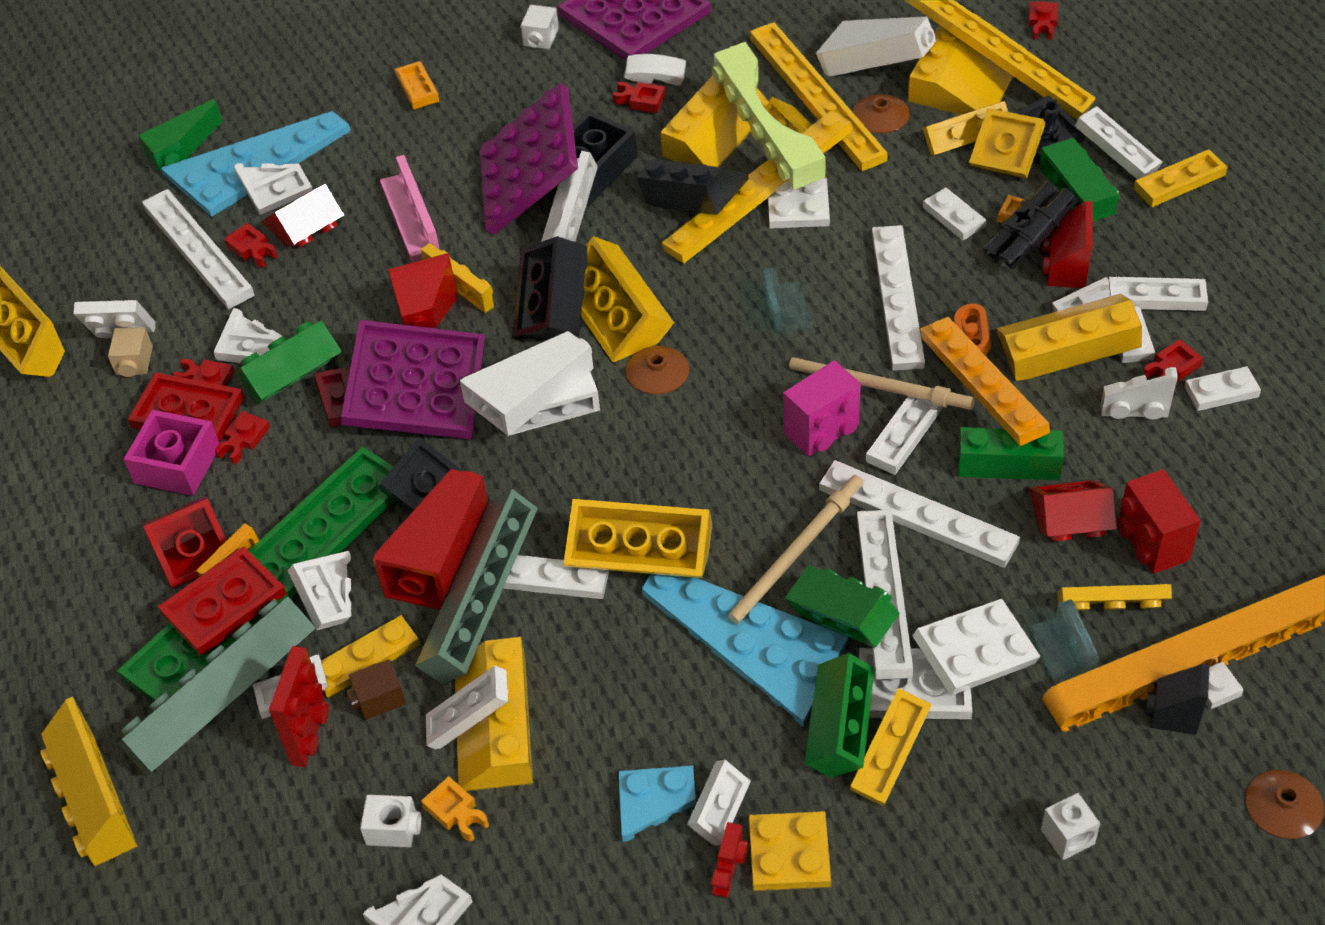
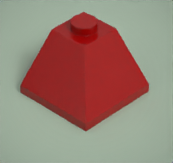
M449 253L388 269L402 325L436 328L458 299Z

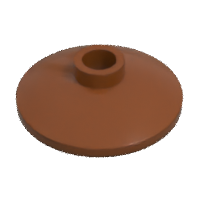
M874 94L864 97L855 104L852 111L867 130L873 133H890L899 130L908 122L910 117V111L906 103L895 96L887 94Z
M666 346L644 348L635 353L629 359L626 366V377L629 383L638 391L653 395L666 394L678 389L686 381L689 374V364L685 356L676 349Z
M1285 770L1264 772L1254 778L1247 788L1245 804L1248 814L1258 827L1275 837L1284 839L1306 837L1313 833L1323 820L1324 803L1319 791L1310 781L1299 774ZM1281 795H1288L1292 797L1294 801H1285L1284 799H1282Z

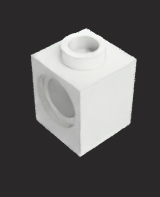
M530 5L521 24L524 46L550 49L559 29L556 8Z
M1076 793L1045 809L1041 831L1063 861L1095 844L1100 822L1079 793Z
M367 795L360 828L366 845L411 847L413 834L418 835L421 829V812L416 811L412 797ZM400 819L395 824L386 825L390 820Z

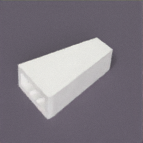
M928 17L842 21L816 54L824 74L834 76L922 58L936 42Z
M567 331L464 377L460 380L464 402L509 436L593 369L592 349L587 341L582 338L579 339Z

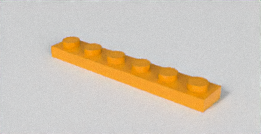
M949 317L920 328L921 338L1019 446L1050 433L1049 422Z

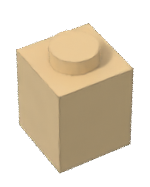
M146 327L114 329L108 357L116 375L132 377L134 375L147 374L153 345Z

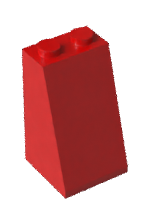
M450 469L376 552L373 561L384 598L436 610L441 609L489 504L482 475L471 471Z

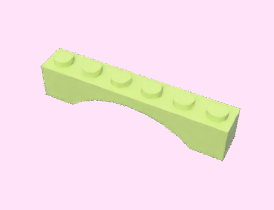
M743 42L714 53L712 74L715 81L723 85L729 102L735 103L741 120L748 122L754 139L756 141L760 140L768 160L775 162L780 178L783 181L787 180L793 190L825 178L826 157L813 138L797 133L782 125L763 107L756 92L759 81L758 59L747 43Z

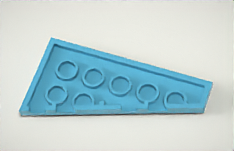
M331 111L162 167L161 171L169 181L212 217L248 195L234 171L235 164H243L244 167H261V164H274L277 166L298 164L350 132V126Z
M650 574L642 587V595L671 619H675L684 626L689 634L695 639L701 640L712 649V652L750 684H754L762 690L778 707L784 708L794 717L795 721L804 727L812 712L818 664L841 656L848 644L847 636L760 602L750 610L739 624H734L728 618V614L744 596L694 577Z

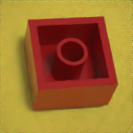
M1162 469L1126 482L1124 496L1121 500L1119 519L1117 520V528L1120 535L1124 539L1129 538L1133 544L1138 561L1142 565L1146 564L1152 574L1190 561L1201 520L1166 471Z

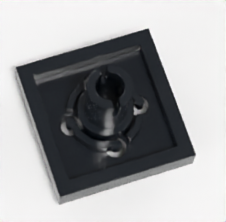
M1049 95L1015 113L1041 118L1046 123L1034 156V160L1039 165L1043 147L1073 137L1078 144L1085 139V134L1075 127L1076 122L1061 108L1060 103L1057 104V100L1052 99Z

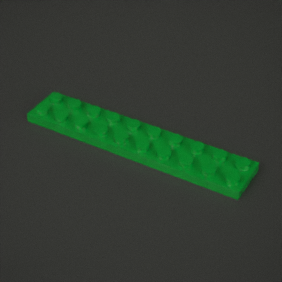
M362 446L249 550L285 587L287 595L277 601L279 604L285 598L289 597L292 599L298 593L288 573L289 568L293 564L341 553L394 503L392 499L378 489V486L394 466ZM259 614L249 623L254 626L263 617ZM169 623L117 672L122 680L151 702H154L165 692L170 697L181 689L177 682L193 668L198 673L209 665L205 658L220 645L227 649L236 640L232 637L233 634H231L200 656Z

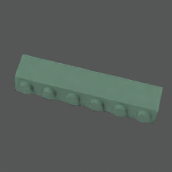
M513 489L489 502L415 664L416 667L442 685L467 673L538 509Z
M289 597L285 598L280 604L276 599L272 600L259 612L263 617L254 626L249 622L245 623L232 635L236 641L231 646L225 649L220 645L205 658L209 665L199 673L193 668L177 682L181 689L171 697L165 692L149 706L153 713L143 721L137 716L121 730L125 737L117 744L147 776L290 652L292 646L298 645L316 629Z

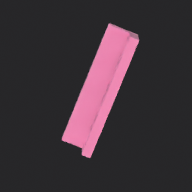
M404 155L396 157L399 175L381 179L380 183L410 260L413 263L423 260L421 249L427 244L431 243L438 249L439 244L436 230Z

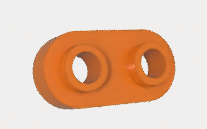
M979 304L964 305L955 313V324L986 356L991 349L986 311Z

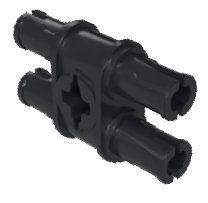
M1045 181L1035 194L1029 199L1022 200L1020 207L1006 221L1003 220L1001 222L1000 230L983 247V250L995 261L1001 259L1009 268L1014 270L1025 256L1032 250H1038L1041 247L1042 241L1054 229L1060 227V220L1078 202L1077 198L1068 189L1063 188L1059 192L1051 182Z

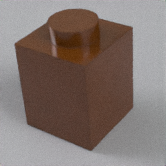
M390 659L349 674L353 688L347 690L353 710L361 709L365 720L406 705L400 683Z

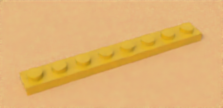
M904 0L1045 98L1049 95L1052 99L1057 100V104L1060 103L1061 108L1076 120L1084 115L1093 105L1096 99L1094 96L956 1Z
M775 22L750 31L752 43L818 120L832 111L851 121L853 131L840 140L838 144L861 171L887 162V151Z
M830 111L802 134L812 137L824 154L852 132L853 129L851 121ZM767 160L750 173L748 181L717 215L699 213L662 242L663 250L683 264L776 192L775 189L787 181H783L780 178L775 162Z

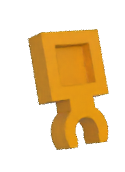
M449 776L421 800L423 808L448 831L457 823L462 837L469 842L474 840L473 832L468 828L469 825L479 823L485 829L489 827L486 815L480 810L473 809L476 806L474 798Z

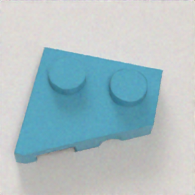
M693 766L619 771L622 841H629L634 838V834L651 825L655 827L667 821L672 814L681 813L696 805Z

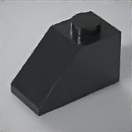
M1201 664L1158 678L1154 693H1147L1145 714L1152 715L1151 728L1193 735L1197 734L1208 699L1210 665Z

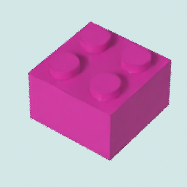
M834 360L783 392L784 434L808 457L817 451L823 452L827 450L833 441L843 434L850 435L859 425L861 383Z
M152 410L124 457V461L134 484L194 496L216 455L215 450L220 443L212 421Z

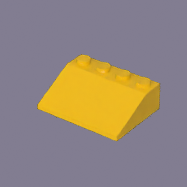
M939 25L934 33L936 42L925 56L919 59L910 75L908 101L959 115L1000 103L1014 76Z

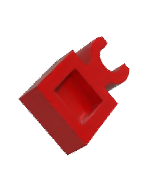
M1046 1L1030 2L1029 27H1033V39H1037L1038 33L1044 32L1048 34V40H1052L1054 27L1057 28L1058 3Z
M618 82L617 92L612 93L613 103L618 105L630 103V109L658 113L666 95L665 86L638 82L636 87H631L626 82Z
M248 223L224 238L228 249L244 261L253 257L258 267H265L263 256H271L273 259L277 258L275 248L267 242L266 236Z
M1179 339L1156 354L1155 362L1145 366L1143 375L1146 378L1152 375L1162 377L1166 375L1165 369L1176 367L1177 381L1179 382L1202 366L1203 357Z
M182 359L180 361L181 366L187 371L183 373L175 371L173 375L227 386L235 371L230 364L204 359L201 365L198 366L190 359Z
M241 411L224 432L226 441L221 442L215 450L217 457L221 459L227 452L232 451L233 453L229 456L231 463H238L242 458L244 447L253 450L270 429L269 421Z
M730 822L726 824L718 854V864L711 883L714 886L712 895L728 898L737 863H745L748 841L743 840L742 825Z

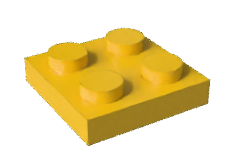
M987 108L969 164L985 170L1027 178L1046 124L1045 121L1041 118Z
M825 811L749 815L753 891L831 887Z

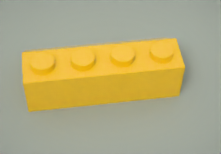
M713 75L661 131L662 157L674 162L720 167L751 132L750 125L747 121L741 120L737 106L734 102H729L723 85L721 83L718 84ZM756 88L757 95L765 108L768 101L760 90Z
M592 236L586 244L588 246V263L585 270V295L582 301L581 317L611 361L616 362L644 348L658 344L672 327L674 321L617 244Z
M0 266V351L21 374L51 377L54 375L65 352L54 325Z
M1121 293L997 328L999 339L1015 381L1038 377L1142 347L1141 321L1132 300Z
M573 499L563 565L564 567L702 578L710 549L712 531L710 510Z
M521 637L484 641L477 647L467 673L455 679V693H457L493 666L505 669L507 674L508 702L457 737L458 785L465 791L533 783L526 659Z
M72 696L64 701L41 735L46 748L40 752L48 770L54 769L57 775L51 779L59 799L63 797L66 799L67 805L62 807L64 817L70 828L74 826L77 828L78 835L73 837L77 851L81 858L88 855L93 865L97 866L137 847V843L93 732Z

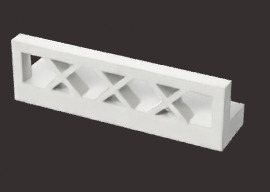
M581 151L580 157L577 159L578 169L559 183L542 241L556 236L576 241L598 168L590 152Z

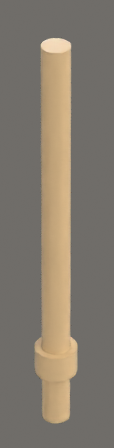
M794 357L791 358L789 364L790 370L813 374L826 366V364ZM845 369L861 383V386L928 400L935 406L946 408L950 405L972 410L975 404L974 397L953 393L950 388L941 386L930 388Z
M853 475L840 490H835L826 499V506L731 610L728 618L734 624H739L833 517L836 514H842L850 505L849 499L863 485V480L859 476Z

